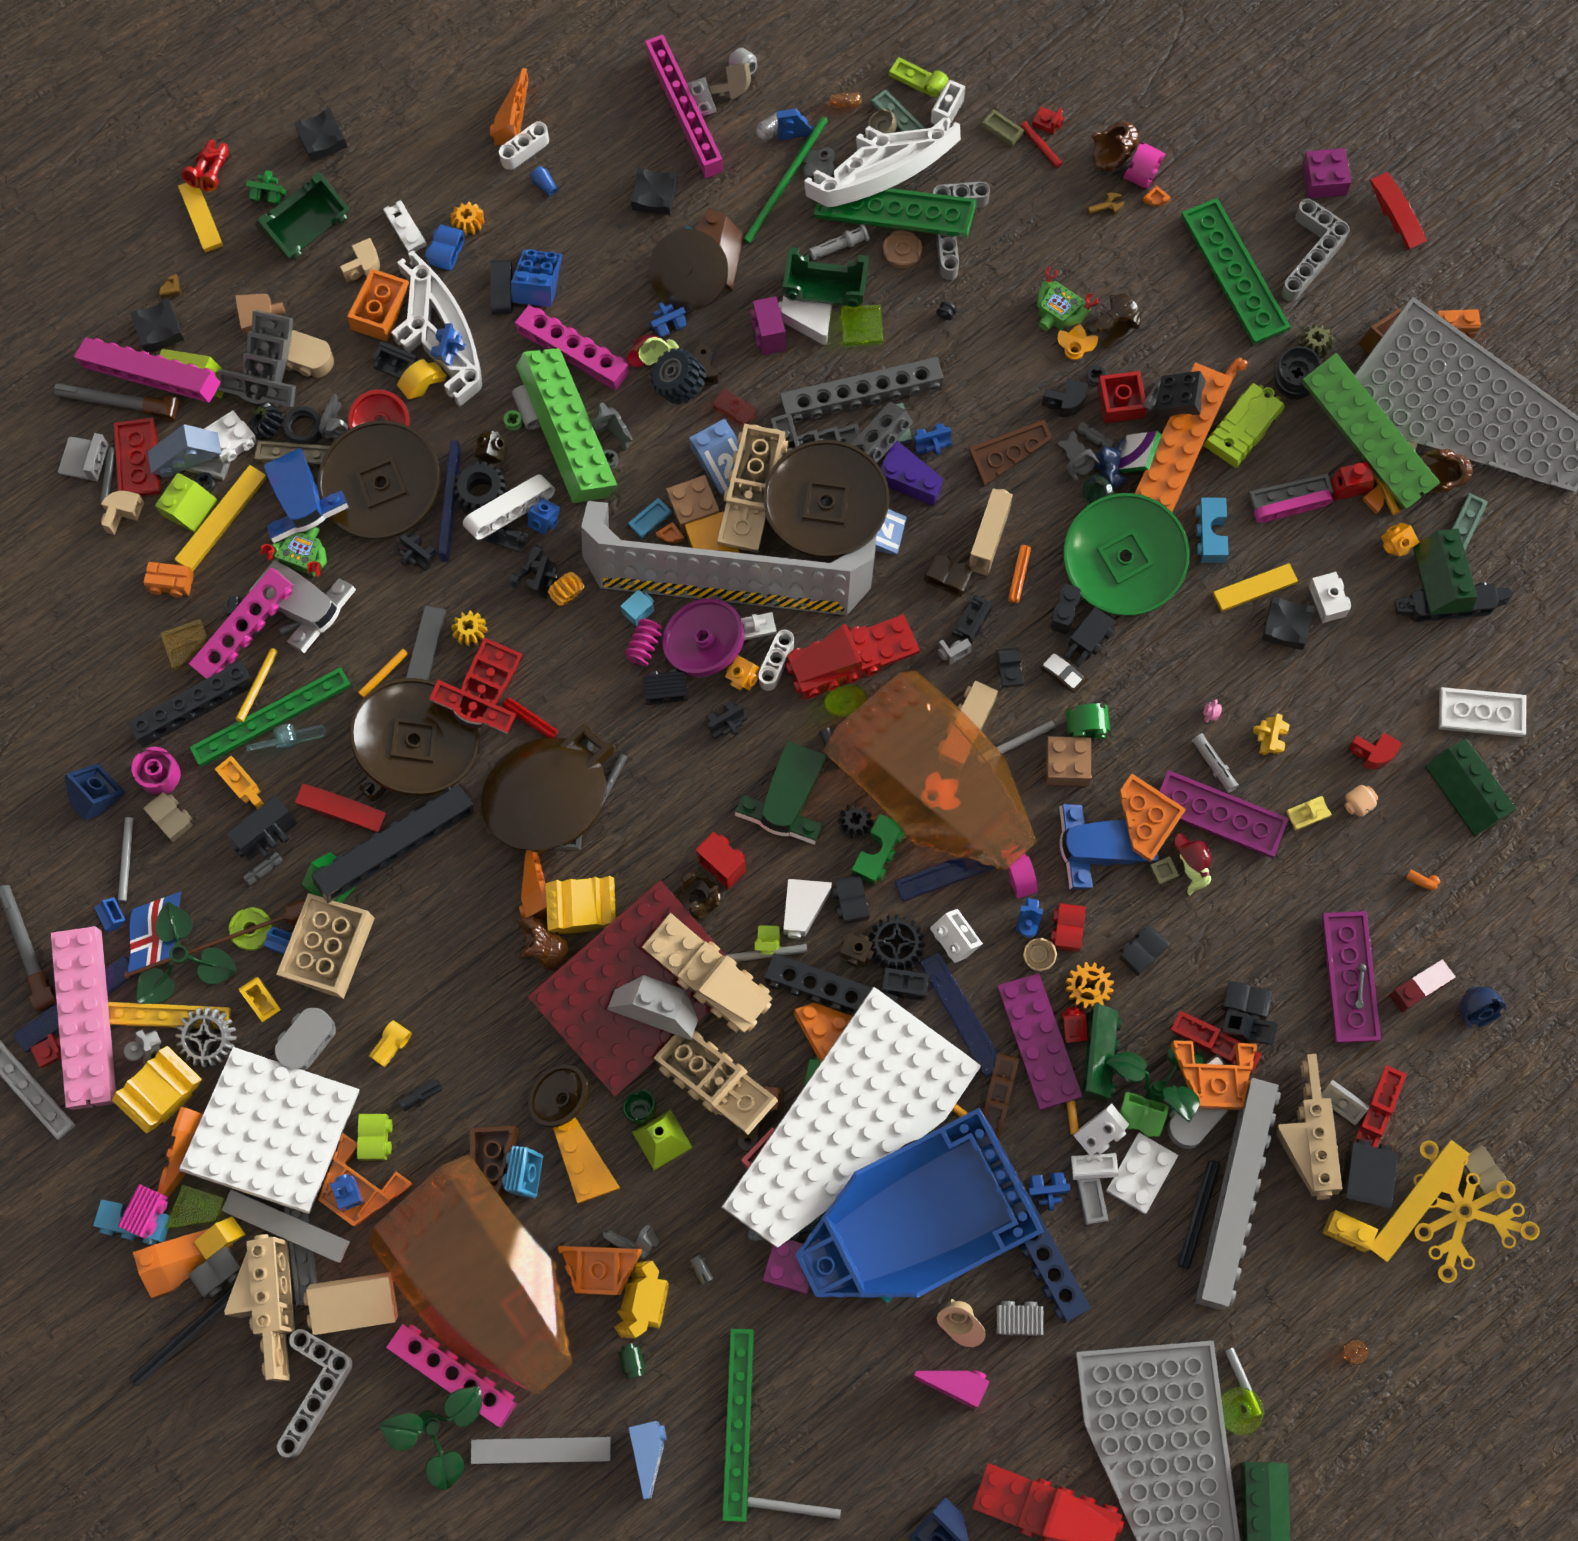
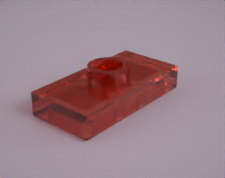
M723 389L713 402L715 409L743 426L744 424H749L758 412L757 408L726 389Z

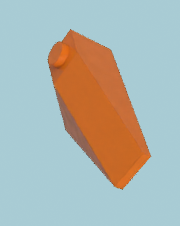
M522 68L495 116L494 125L491 124L490 136L493 137L495 145H504L520 133L529 80L526 68Z
M526 850L521 894L523 905L519 906L521 917L527 918L532 916L536 919L545 920L547 919L546 884L538 852Z
M180 1107L171 1136H175L174 1145L167 1151L166 1156H168L169 1165L162 1171L157 1191L168 1198L187 1174L180 1171V1166L203 1116L202 1113L185 1107Z
M208 1229L133 1252L138 1273L151 1298L176 1290L180 1284L189 1278L188 1275L194 1269L206 1262L194 1241Z

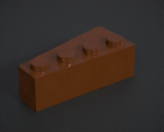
M515 1126L470 1128V1219L475 1222L498 1221L505 1194L502 1179L504 1174H507L508 1168L506 1156L511 1151L512 1146L516 1147L520 1131Z

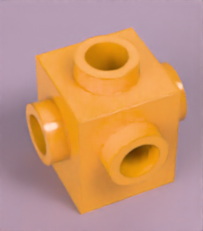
M1401 522L1388 528L1386 533L1381 536L1386 552L1399 557L1408 554L1410 549L1419 543L1411 525Z
M737 655L733 663L729 665L725 677L731 680V686L739 690L744 687L750 691L751 687L758 680L761 668Z

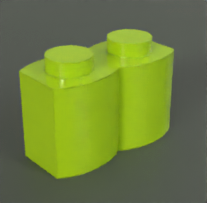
M359 1114L358 1160L387 1161V1156L391 1155L392 1144L388 1142V1133L392 1132V1119H389L387 1114Z

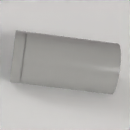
M525 385L518 386L512 391V395L527 430L537 429L541 425Z

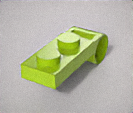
M898 57L889 71L890 77L935 98L940 95L948 82V77L943 72L936 70L930 73Z

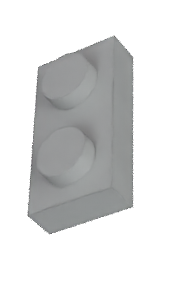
M1331 1080L1321 1093L1322 1098H1331L1333 1110L1354 1125L1359 1122L1370 1107L1334 1080Z

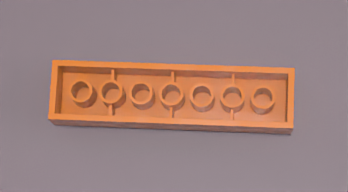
M1196 362L1191 372L1201 371L1206 380L1201 396V414H1178L1169 418L1150 469L1145 470L1135 494L1144 495L1160 502L1172 513L1233 377Z

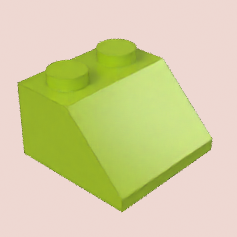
M177 473L155 506L161 516L196 533L218 500L195 481Z

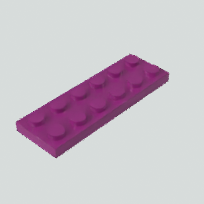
M1170 770L1167 771L1159 792L1186 809L1179 819L1180 822L1269 858H1274L1289 818Z
M1367 911L1323 913L1322 925L1335 1044L1380 1042L1381 1034ZM1359 964H1365L1367 968L1363 979L1362 1001L1364 1002V1007L1362 1009H1356L1354 1006L1358 998Z
M1037 973L998 985L997 989L1039 1111L1081 1099L1082 1094L1040 974Z

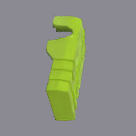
M1252 383L1239 397L1222 422L1211 433L1210 437L1207 438L1203 446L1237 469L1241 461L1250 453L1253 446H1256L1264 437L1272 421H1276L1280 417L1285 407L1284 403L1280 401V397H1274V390L1272 388H1264L1262 385L1257 386ZM1269 394L1270 397L1266 398L1264 395Z

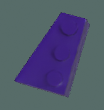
M896 441L889 449L881 466L888 488L934 506L942 490L943 478L900 442Z

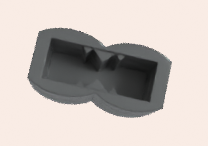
M224 1247L194 1269L188 1276L203 1297L214 1298L223 1291L222 1287L226 1283L232 1284L236 1281L242 1265L230 1248Z

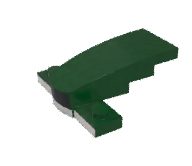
M787 741L773 775L765 803L743 795L735 811V816L759 824L772 834L792 836L815 845L823 824L800 815L809 801L820 772L826 762L827 755Z

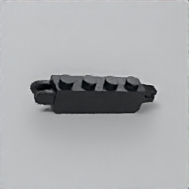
M1478 583L1475 585L1477 599L1472 611L1430 615L1424 589H1417L1409 597L1397 599L1394 602L1396 614L1410 615L1411 619L1415 622L1490 615L1497 606L1506 605L1509 599L1512 598L1513 592L1511 588H1496L1495 584Z

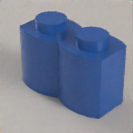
M441 224L433 233V242L431 246L427 247L425 257L429 265L451 271L462 249L465 236L463 230Z

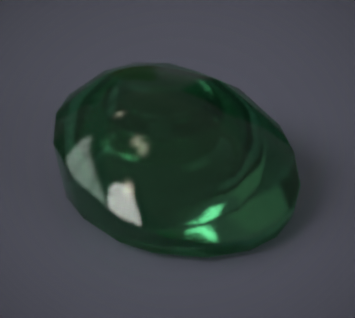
M1097 474L1088 476L1083 485L1084 498L1088 505L1102 497L1114 494L1110 483L1104 477Z

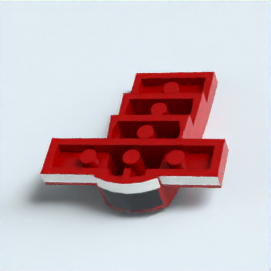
M484 637L470 670L467 672L462 689L438 680L429 700L453 710L455 718L465 726L482 728L485 724L508 734L516 713L497 706L507 689L523 654Z

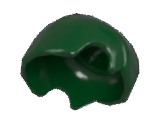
M640 1089L639 1092L628 1095L627 1100L623 1104V1114L629 1122L642 1125L654 1117L657 1104L652 1093L645 1089Z

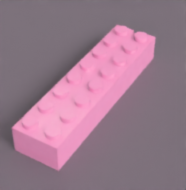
M93 926L51 933L66 1108L77 1110L90 1108L93 1105L115 1104L112 1101L116 1093L102 931Z

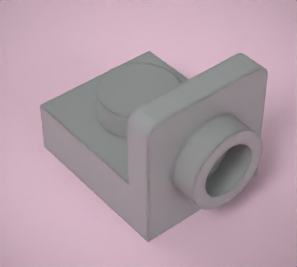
M966 638L962 642L961 640L956 641L949 649L944 640L939 641L937 651L943 661L946 660L951 665L971 653L972 644Z

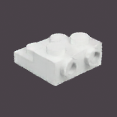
M234 411L229 412L204 428L218 432L221 455L217 457L221 460L222 464L226 460L228 462L233 461L239 454L252 449L257 443L253 432L244 421L240 420Z

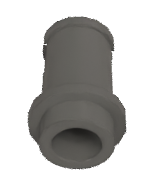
M700 1254L689 1261L691 1264L689 1267H693L701 1285H704L713 1280L714 1277L704 1261L706 1258H703Z

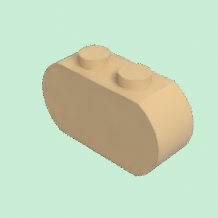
M292 330L285 369L289 371L293 369L306 377L313 376L319 378L328 374L334 365V357L328 343Z

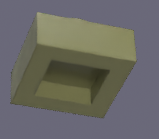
M1170 857L1149 866L1158 886L1179 877Z

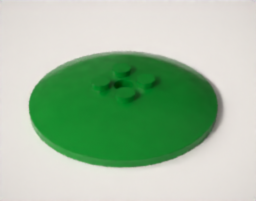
M1118 493L1094 501L1078 514L1068 530L1063 555L1067 576L1072 586L1081 589V597L1087 603L1109 614L1135 616L1159 608L1174 596L1186 576L1190 554L1186 533L1177 517L1166 506L1144 495ZM1128 552L1131 555V560L1128 562L1122 561L1120 553Z

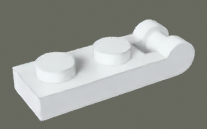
M401 200L395 202L396 205L392 207L387 206L383 208L385 215L408 253L412 250L416 252L427 246L426 241ZM400 212L401 215L395 218L394 214Z

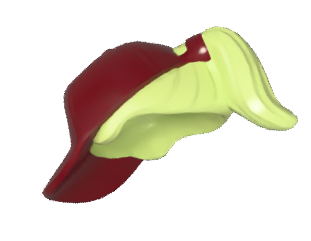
M643 335L634 341L633 348L628 351L626 359L633 367L650 366L657 363V358L659 356L662 357L664 352H670L672 348L677 350L680 347L674 340H662L656 335Z
M1182 833L1177 834L1174 844L1181 853L1180 858L1184 862L1185 872L1192 880L1187 890L1188 895H1191L1194 891L1206 887L1211 882L1208 869L1211 865L1212 856L1203 841L1190 842Z

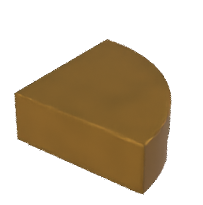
M177 274L167 278L168 280L160 287L159 294L161 299L181 295Z

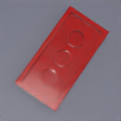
M155 418L114 423L118 491H128L140 496L161 494L160 475L151 473L148 451L157 445Z

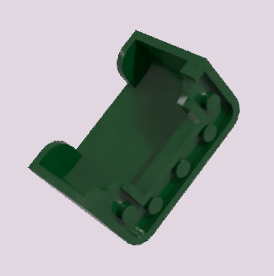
M318 171L300 189L273 210L271 209L268 215L264 214L258 218L255 225L288 260L290 258L295 260L303 254L301 250L332 225L336 222L339 224L344 222L348 218L347 213L350 209Z
M789 247L783 282V295L791 301L826 303L852 308L860 306L863 303L867 283L869 256L859 255L856 262L853 263V260H849L848 266L809 262V255L802 257L799 254V248Z

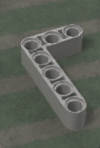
M985 182L944 184L936 186L933 194L957 197L962 195L965 198H973L977 202L976 208H982L989 202L990 187ZM936 234L941 277L945 280H953L958 275L959 267L956 236Z
M1304 199L1300 202L1295 218L1298 223L1321 239L1286 279L1281 295L1284 300L1289 302L1298 299L1342 247L1349 233V226L1346 222L1311 199Z
M302 1329L295 1330L289 1338L291 1347L324 1368L278 1441V1453L287 1458H295L302 1452L353 1366L352 1359L348 1355ZM305 1334L307 1342L304 1346L299 1347L297 1339L300 1335ZM324 1346L326 1354L323 1358L319 1359L316 1351L319 1347ZM339 1358H344L345 1367L337 1370L335 1367L336 1361ZM327 1378H331L333 1386L330 1390L325 1391L323 1382ZM314 1399H318L320 1407L317 1411L313 1412L310 1404ZM305 1419L308 1426L301 1433L298 1430V1423ZM292 1440L295 1448L288 1454L285 1450V1445L288 1441Z

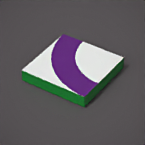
M1158 431L1127 435L1126 443L1120 454L1119 473L1149 470L1162 434Z

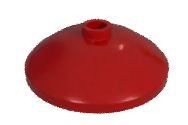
M371 390L360 395L352 404L348 415L349 429L357 425L378 421V419L383 418L384 421L398 422L410 427V415L406 405L397 395L386 390Z

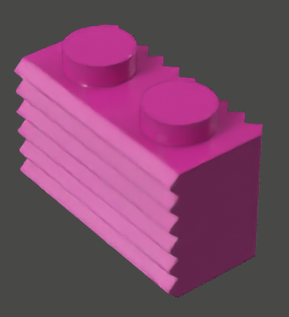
M138 1184L118 1227L147 1239L156 1230L157 1218L159 1214H163L168 1205L166 1200L168 1197Z

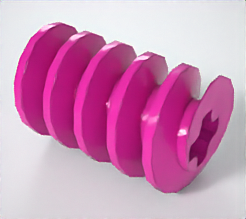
M643 618L638 621L639 626L635 628V633L632 635L633 641L629 642V648L625 650L626 658L632 663L648 666V662L644 659L652 658L647 652L655 651L651 644H658L654 636L661 637V633L657 629L662 627L654 621Z

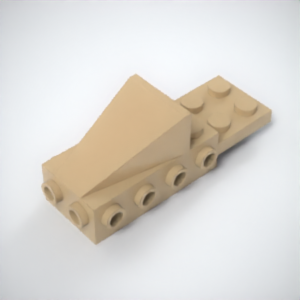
M744 424L743 432H739L738 451H735L733 456L734 469L730 470L728 477L730 486L724 493L726 507L717 544L758 553L766 522L764 509L766 480L774 465L782 457V454L787 452L788 441L785 440L784 431Z
M671 913L666 916L642 945L646 952L674 974L678 979L677 983L683 989L687 990L689 988L694 992L693 997L701 1004L706 1002L711 1007L710 1011L718 1018H725L728 1021L727 1026L736 1033L738 1031H751L757 1024L755 1019L760 1013L764 1014L771 1006L769 1002L772 1000V997L768 995L770 991L761 983L759 985L755 984L752 981L754 977L744 969L740 971L736 967L737 963L728 955L722 956L718 952L720 948L711 941L709 943L703 941Z
M694 1030L691 1040L674 1035L654 1057L661 1066L659 1071L667 1078L672 1076L674 1078L673 1082L682 1090L686 1087L689 1090L687 1093L693 1099L704 1101L702 1105L711 1113L713 1112L716 1116L718 1113L723 1115L748 1135L777 1103L776 1097L747 1076L748 1071L742 1065L732 1063L733 1060L726 1053H719L718 1048L710 1041L706 1043L696 1030Z
M1307 1054L1305 1060L1302 1061V1065H1300L1301 1077L1306 1078L1305 1087H1303L1304 1100L1297 1110L1298 1123L1279 1124L1276 1129V1136L1308 1188L1310 1195L1316 1196L1317 1200L1330 1199V1196L1340 1193L1342 1182L1331 1098H1322L1316 1054Z
M268 1235L254 1236V1240L247 1241V1252L227 1302L225 1315L238 1318L250 1317V1328L253 1334L263 1336V1339L260 1341V1348L262 1353H264L262 1373L266 1376V1380L277 1382L290 1381L286 1334L295 1331L289 1247L286 1240L268 1237Z

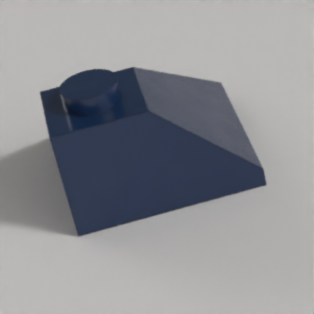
M98 763L65 775L70 806L84 821L101 815L125 793Z
M946 1497L909 1536L912 1541H969L963 1514Z

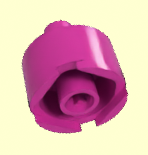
M1140 142L1123 178L1142 188L1148 189L1165 153L1146 143Z
M161 747L145 749L144 752L135 756L132 762L131 771L135 780L150 794L171 793L180 780L181 770L179 764L169 752Z

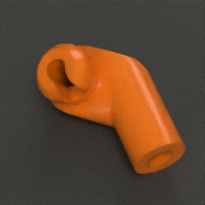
M1236 358L1226 370L1225 375L1234 379L1239 369L1244 371L1247 368V360Z
M1410 870L1406 877L1407 880L1429 890L1437 889V885L1440 884V879L1437 876L1431 875L1428 879L1414 870Z

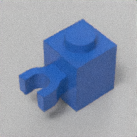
M341 1175L335 1178L336 1182L330 1184L338 1208L342 1212L364 1204L356 1178L352 1175Z

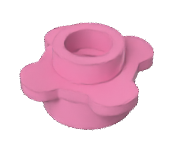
M1215 699L1204 707L1203 715H1205V722L1209 720L1217 721L1220 717L1222 707L1217 704Z

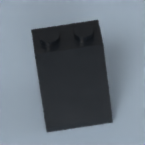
M1357 1138L1356 1142L1349 1141L1341 1179L1342 1190L1339 1195L1348 1199L1392 1209L1398 1153L1392 1151V1146L1379 1144L1377 1148L1370 1146V1141Z

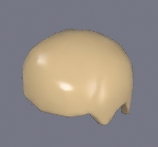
M1036 938L1027 943L1024 948L1023 957L1031 969L1044 971L1050 969L1055 963L1057 952L1052 942L1044 938Z

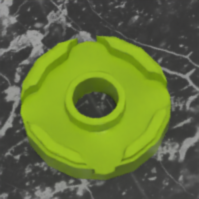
M255 907L242 909L230 921V935L245 930L249 924L258 925L271 919L261 909ZM273 924L257 929L252 934L246 933L231 940L240 949L247 951L258 950L264 947L267 933L273 927Z

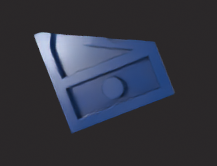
M797 109L776 111L778 140H790L795 137L809 136L813 131L814 126H810L807 119L801 116Z

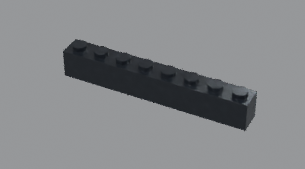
M459 785L454 788L450 787L440 797L427 801L419 810L409 812L406 818L391 823L385 831L375 833L364 844H357L352 848L351 852L336 857L330 865L318 868L312 875L313 884L326 902L330 903L474 813L473 803Z

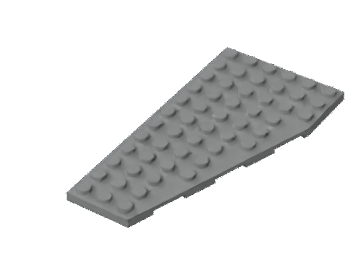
M1411 297L1355 373L1356 378L1406 440L1418 442L1419 445L1432 449H1451L1455 454L1463 455L1471 461L1570 492H1576L1578 490V416L1416 298Z
M1214 1340L1076 1352L1083 1423L1135 1540L1240 1541Z

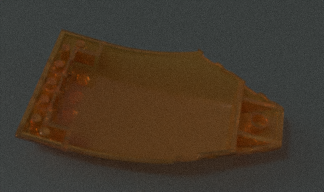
M916 670L898 673L836 727L823 750L828 757L883 807L916 845L923 844L933 847L940 852L947 851L954 856L964 859L971 858L980 861L982 864L994 865L996 868L1007 870L1037 843L1004 756L966 714Z
M469 1154L440 1166L373 1227L368 1242L369 1247L386 1272H391L393 1282L409 1304L451 1352L536 1395H539L572 1365L571 1353L568 1351V1336H566L563 1321L565 1320L563 1305L559 1297L560 1287L557 1285L555 1274L556 1263L516 1219Z

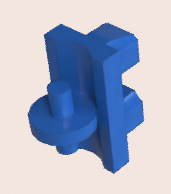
M660 302L658 303L659 310L654 311L653 314L655 318L660 315L662 317L651 321L649 325L651 331L655 330L658 337H665L670 334L666 325L670 322H673L676 331L686 327L687 324L684 317L686 312L682 307L668 314L669 311L673 310L672 304L664 306Z
M446 323L444 329H437L436 339L440 342V346H433L430 354L434 359L441 360L446 366H451L454 355H457L458 351H463L466 344L461 341V333L453 328L452 323Z
M942 423L935 425L931 432L926 433V430L923 428L915 430L914 439L917 454L934 451L935 455L938 456L941 454L940 449L952 445L950 427H945Z
M1027 898L1025 906L1021 905L1016 931L1023 937L1031 938L1038 933L1043 909L1038 908L1039 900Z
M1063 1172L1050 1175L1052 1186H1044L1042 1175L1030 1176V1188L1027 1191L1030 1198L1046 1196V1198L1038 1199L1039 1206L1047 1205L1049 1211H1054V1204L1062 1203L1061 1196L1053 1197V1195L1067 1194L1070 1191V1185L1066 1184Z

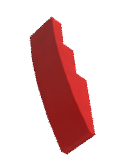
M1389 172L1370 179L1369 181L1384 216H1389L1395 232L1400 233L1406 249H1411L1426 242L1427 239L1413 210Z
M306 784L301 785L294 802L296 805L333 820L338 819L374 833L379 832L386 815L385 812Z
M1183 1011L1179 1012L1171 1028L1172 1032L1187 1041H1193V1045L1213 1056L1219 1054L1224 1062L1230 1065H1237L1235 1045L1241 1043V1041L1222 1033L1221 1029ZM1259 1052L1254 1053V1063L1250 1075L1253 1074L1262 1054Z
M1385 1065L1368 1105L1370 1107L1362 1118L1353 1142H1356L1358 1138L1370 1141V1146H1378L1390 1115L1393 1114L1407 1075L1406 1073Z

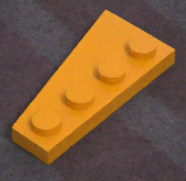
M576 1118L562 1126L553 1128L578 1204L621 1189Z

